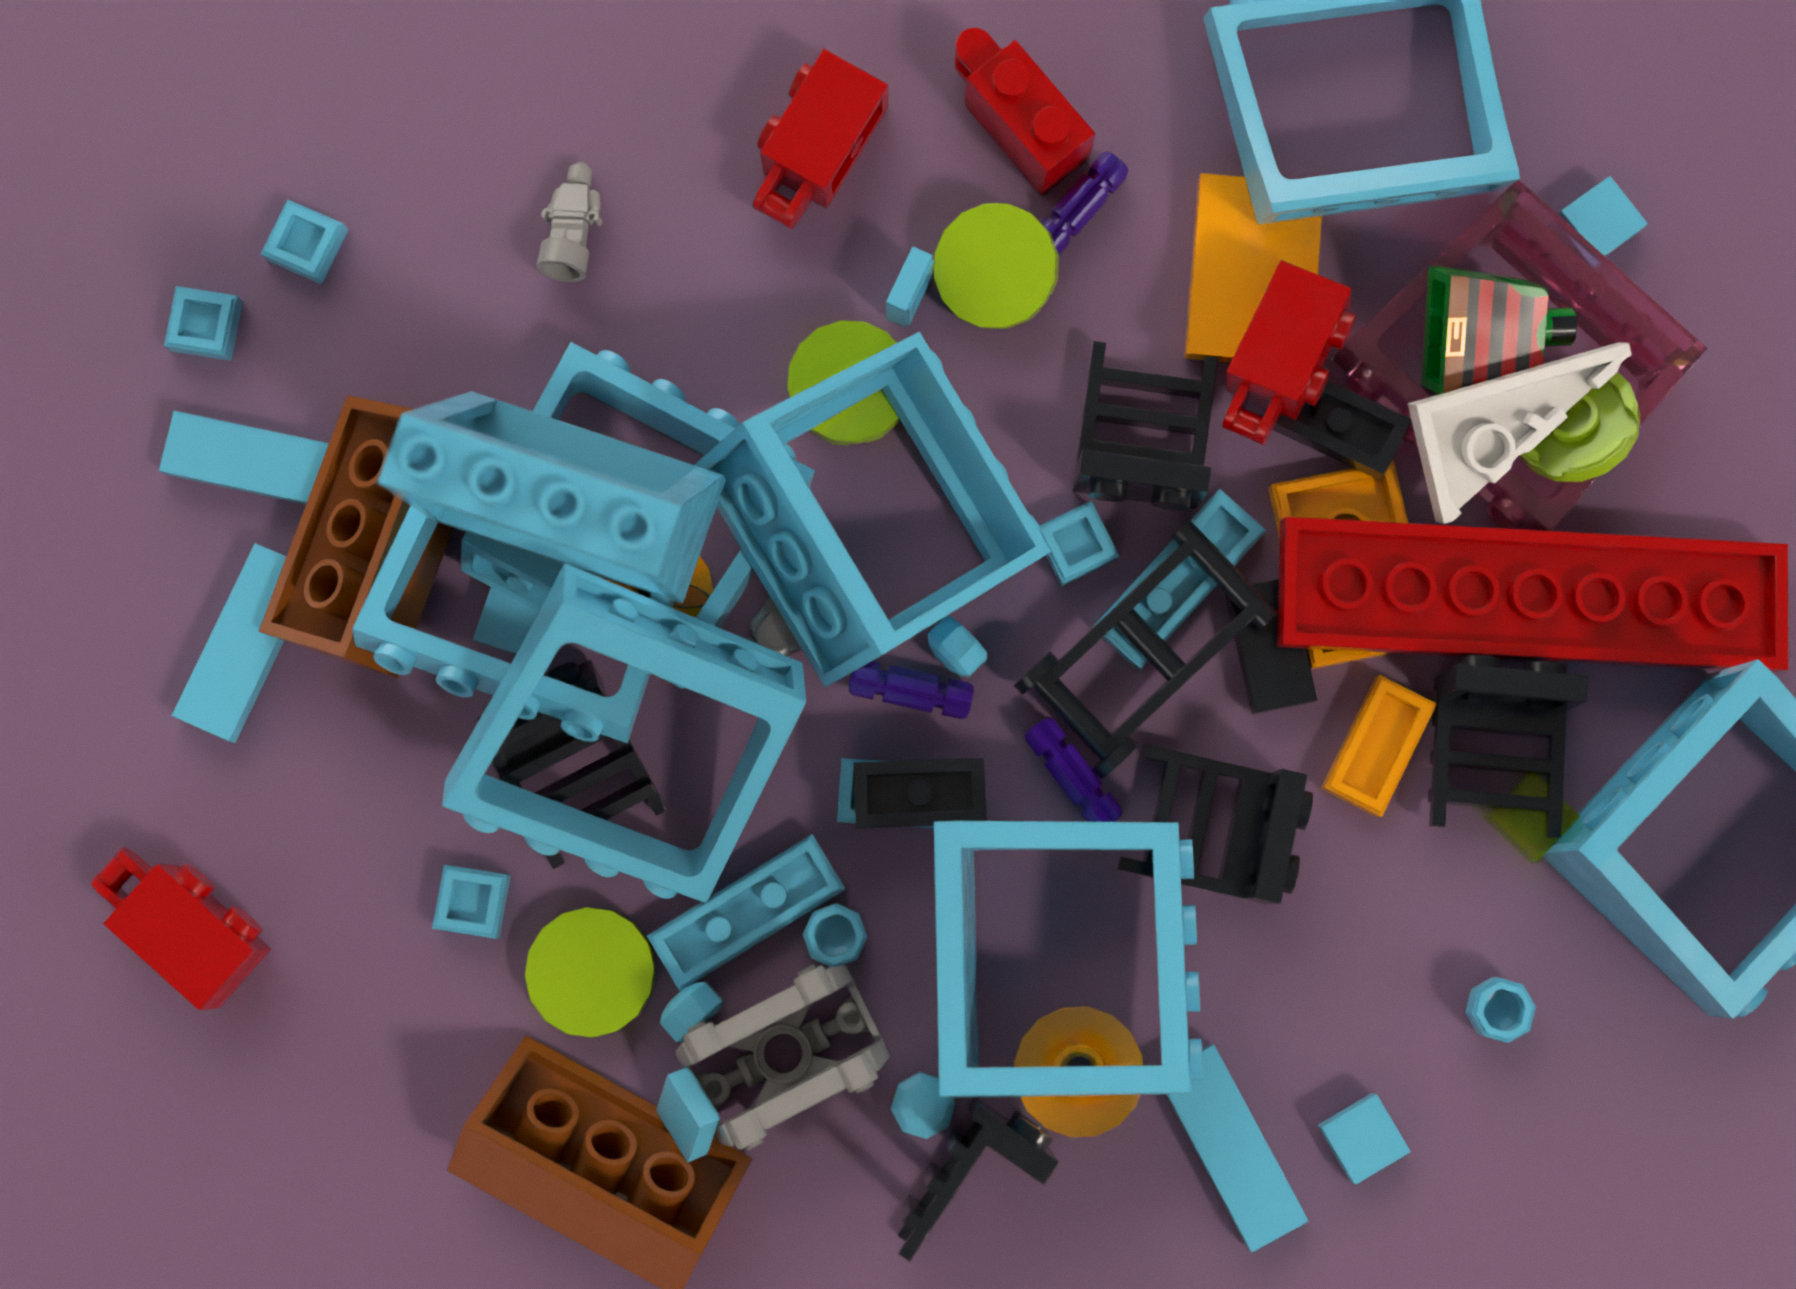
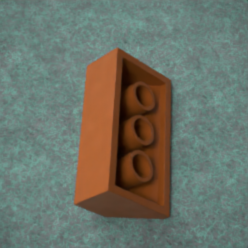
M347 395L258 632L355 666L391 677H399V674L392 673L379 666L373 659V652L355 646L352 628L411 506L377 482L402 413L414 410V408ZM438 522L390 619L393 622L413 629L417 628L454 527Z
M525 1035L464 1124L447 1171L661 1289H684L753 1158L731 1146L720 1145L718 1140L713 1137L707 1155L687 1163L656 1112V1105Z

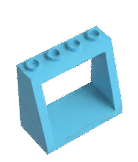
M920 331L742 422L695 464V466L724 475L726 480L716 507L825 688L882 656L1051 552L1042 537L1037 521L1027 512L1009 482L1006 469L993 455L976 426L973 414L963 405L945 375L940 359L930 350ZM881 389L985 560L981 565L889 620L783 446Z
M471 391L402 413L377 483L433 521L562 564L566 563L580 570L683 604L726 479L722 474Z
M1758 659L1708 674L1561 830V838H1553L1539 853L1708 1016L1734 1019L1736 1016L1741 1018L1755 1010L1768 993L1764 988L1766 983L1779 969L1785 971L1796 964V904L1734 971L1728 975L1617 851V848L1739 719L1796 772V698L1779 678Z
M934 822L940 1097L1000 1098L1191 1094L1190 1080L1203 1079L1202 1039H1188L1187 1012H1200L1199 972H1185L1184 945H1197L1195 905H1182L1181 879H1194L1192 839L1179 840L1178 822ZM1153 850L1162 1065L979 1068L974 851Z

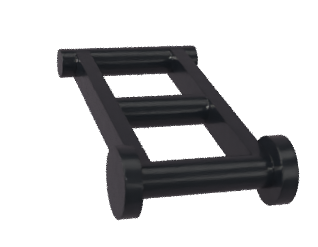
M1190 519L1171 536L1179 547L1065 655L1058 659L1049 651L1013 685L1021 695L1032 687L1100 758V761L1092 770L1101 779L1120 765L1138 746V743L1132 738L1131 734L1249 622L1252 621L1258 629H1261L1278 613ZM1190 556L1241 611L1185 663L1134 610V607ZM1115 626L1167 681L1110 733L1059 678Z

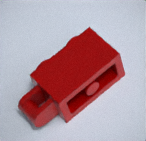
M968 28L959 34L955 45L954 65L958 74L966 82L965 107L1038 193L1043 196L1089 160L1096 133L1016 40L1001 49L983 29Z
M824 48L813 66L805 63L799 69L789 90V97L793 99L782 117L774 114L768 120L757 143V147L761 149L760 157L763 174L767 176L755 196L753 208L780 222L789 229H793L811 201L825 209L828 208L888 109L887 83ZM782 184L797 192L792 200L778 193Z
M1280 260L1226 371V390L1234 394V397L1224 417L1223 429L1239 434L1258 444L1265 445L1280 414L1297 420L1305 402L1313 406L1316 405L1330 374V370L1322 367L1331 347L1343 349L1357 318V314L1349 311L1352 288ZM1250 401L1267 408L1264 416L1262 417L1244 409L1247 402Z
M122 847L90 882L92 887L116 908L103 924L199 1011L220 1008L271 950L258 937L263 931L262 927L249 914L236 906H232L227 910L210 894L215 889V885L211 880L188 863H185L181 868L178 865L156 864L152 868L136 853L126 847ZM134 875L141 882L128 895L121 888Z

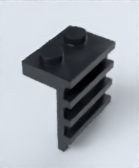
M1094 341L1088 371L1087 391L1072 492L1086 493L1093 499L1109 502H1123L1126 499L1150 502L1152 506L1165 510L1185 511L1190 508L1196 509L1209 490L1211 467L1204 466L1218 358L1205 356L1201 380L1103 367L1106 342ZM1100 386L1199 399L1197 416L1098 403ZM1099 421L1194 435L1192 453L1093 440L1095 423Z
M1482 655L1462 657V664H1456L1434 678V690H1437L1436 713L1432 714V727H1435L1434 750L1430 752V765H1433L1432 787L1428 790V802L1431 803L1429 827H1445L1446 805L1451 804L1545 813L1544 837L1561 838L1567 710L1587 702L1588 676L1566 674V665L1556 662L1526 663V670L1501 668L1502 659ZM1451 729L1549 738L1548 760L1449 750ZM1451 766L1546 775V798L1447 788L1448 768Z
M591 659L579 666L575 662L565 663L545 675L607 697L603 680ZM537 712L536 717L531 720L517 718L493 758L492 764L499 775V780L524 789L520 783L521 781L608 736L600 734L595 742L577 739L562 729V720ZM614 739L619 748L618 750L535 792V794L561 803L601 781L630 768L637 781L586 806L581 811L607 820L646 799L656 816L667 810L665 802L630 739L628 744ZM560 851L555 855H545L553 869L565 863Z
M1145 744L1142 758L1165 763L1152 822H1168L1180 766L1202 771L1188 839H1192L1194 879H1181V885L1247 899L1261 904H1281L1283 893L1292 894L1300 866V857L1291 854L1296 829H1306L1313 805V792L1305 791L1308 774L1286 769H1279L1269 773ZM1220 775L1237 779L1239 783L1218 879L1198 875L1197 869L1217 776ZM1146 850L1144 862L1120 857L1117 870L1154 878L1153 850Z
M973 1098L968 1105L971 1117L974 1119L973 1123L964 1136L952 1129L946 1138L948 1151L951 1156L943 1168H940L932 1161L924 1171L925 1185L928 1190L921 1201L909 1194L902 1204V1219L905 1225L898 1236L905 1243L898 1254L909 1262L912 1260L987 1146L1045 1185L1059 1164L1058 1159L1049 1148L1053 1139L1047 1135L1048 1132L1017 1110H1015L1010 1119H1007L980 1099Z

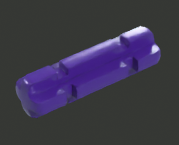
M1108 151L1101 153L1089 167V176L1083 174L1051 210L1053 212L1050 215L1051 219L1044 218L1041 222L1051 233L1059 255L1068 246V241L1071 239L1069 236H1076L1107 201L1108 193L1113 194L1126 179L1128 168L1113 153Z
M874 661L855 670L850 675L848 687L849 693L853 696L873 700L874 694L883 696L882 702L929 713H932L933 707L942 709L941 715L961 720L966 719L970 712L974 687L969 682L949 678L948 684L940 683V676L890 665L889 671L880 669L881 663Z
M1047 717L1030 728L1025 734L1026 742L1038 757L1040 755L1045 757L1048 762L1044 766L1074 805L1079 803L1084 811L1081 814L1087 822L1117 821L1123 814L1121 806L1110 792L1104 794L1100 789V786L1103 785L1102 781L1073 743L1069 746L1063 740L1066 734L1053 718Z

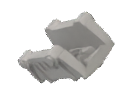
M813 964L797 973L799 977L793 979L795 985L715 1026L712 1021L705 1024V1021H702L688 1028V1034L682 1036L685 1042L675 1051L676 1057L682 1068L688 1067L693 1072L715 1109L726 1101L732 1087L745 1081L747 1086L752 1088L766 1081L755 1105L722 1122L719 1120L715 1136L720 1145L731 1147L736 1145L738 1150L745 1148L747 1151L763 1142L762 1138L768 1135L766 1130L844 1089H847L848 1093L853 1091L860 1093L874 1085L872 1081L878 1078L876 1072L882 1068L891 1055L846 965L825 970L823 965L816 968ZM845 985L848 986L852 996L840 1006L836 1018L823 1025L820 1024L818 1018L801 1025L811 1003ZM841 1031L847 1034L870 1031L875 1040V1043L842 1060L816 1055L830 1048L831 1044L828 1038ZM779 1034H788L796 1038L802 1048L801 1062L796 1068L787 1072L773 1069L765 1057V1047L768 1041L773 1036ZM727 1046L750 1051L736 1059L737 1069L725 1075L715 1071L697 1075L692 1065Z

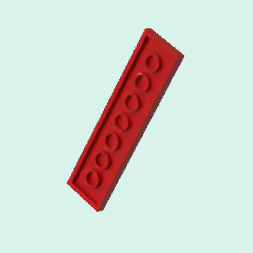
M1285 517L1280 521L1277 647L1462 657L1482 655L1501 659L1723 670L1758 659L1771 672H1782L1788 670V544Z

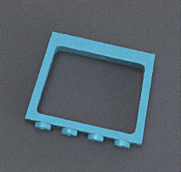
M1229 0V5L1211 7L1203 17L1257 225L1499 192L1520 179L1519 168L1499 94L1480 0ZM1430 5L1446 7L1451 16L1474 155L1301 179H1287L1283 177L1277 168L1237 31Z
M570 342L532 411L559 420L571 397L577 393H586L704 456L740 425L734 416L722 409L712 408L705 413L686 403L683 392L675 384L667 380L657 379L650 384L631 374L628 363L615 352L602 350L595 355L573 342ZM788 444L783 445L810 488L815 470L796 461L793 449ZM466 532L462 539L461 571L540 612L564 564ZM742 549L695 618L719 628L723 626L756 573ZM670 682V683L674 684L675 686H677V687H679V688H681V689H684L683 686H680V685H678V684H675V683H673V682Z
M410 506L352 628L355 646L373 652L374 661L392 673L408 675L412 668L415 667L437 675V684L451 694L460 697H471L476 689L494 695L511 663L390 620L438 522L431 520ZM652 593L650 595V599L671 608L673 607V600ZM628 665L620 690L611 697H603L543 675L518 718L531 720L536 717L537 712H541L562 720V729L577 739L595 742L600 734L628 744L651 673Z
M565 563L520 649L445 779L442 806L462 813L465 821L472 828L480 832L493 833L500 827L522 835L527 844L540 854L551 856L562 850L584 858L587 866L600 876L614 877L619 872L643 880L647 889L658 897L670 899L679 893L707 903L806 704L803 663ZM571 642L577 643L759 717L699 847L694 850H684L484 774L562 645Z

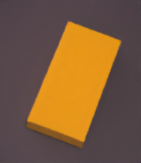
M1382 675L1376 676L1320 789L1376 818L1382 817L1437 703Z

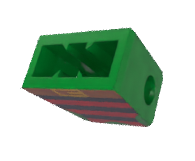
M1429 266L1421 385L1439 395L1542 365L1544 347L1571 346L1574 343L1577 335L1576 314L1572 308H1548L1549 295L1547 288L1525 279L1441 266Z

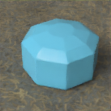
M945 616L928 633V645L934 656L945 668L960 677L969 678L988 658L987 651L978 640L951 616L949 618Z
M838 903L814 911L803 932L810 957L831 968L857 960L868 937L860 914Z
M1491 977L1471 989L1465 1014L1477 1035L1510 1043L1530 1031L1536 1006L1523 984Z
M708 982L694 983L685 987L669 1001L661 1014L660 1024L676 1043H683L684 1039L682 1036L688 1034L687 1029L702 1021L706 1023L724 1006L722 1004L724 1000Z
M919 1071L897 1084L891 1104V1111L902 1132L928 1139L949 1127L956 1102L954 1098L940 1097L939 1077Z

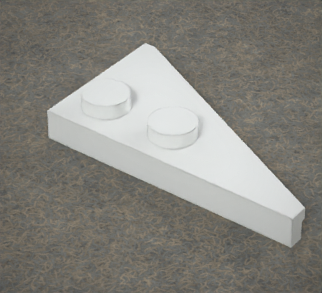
M1614 343L1408 403L1435 521L1443 524L1454 521L1462 514L1459 509L1488 482L1496 483L1510 470L1513 461L1519 455L1530 452L1568 417L1565 413L1592 388L1599 389L1618 372L1620 364L1632 355L1629 343Z

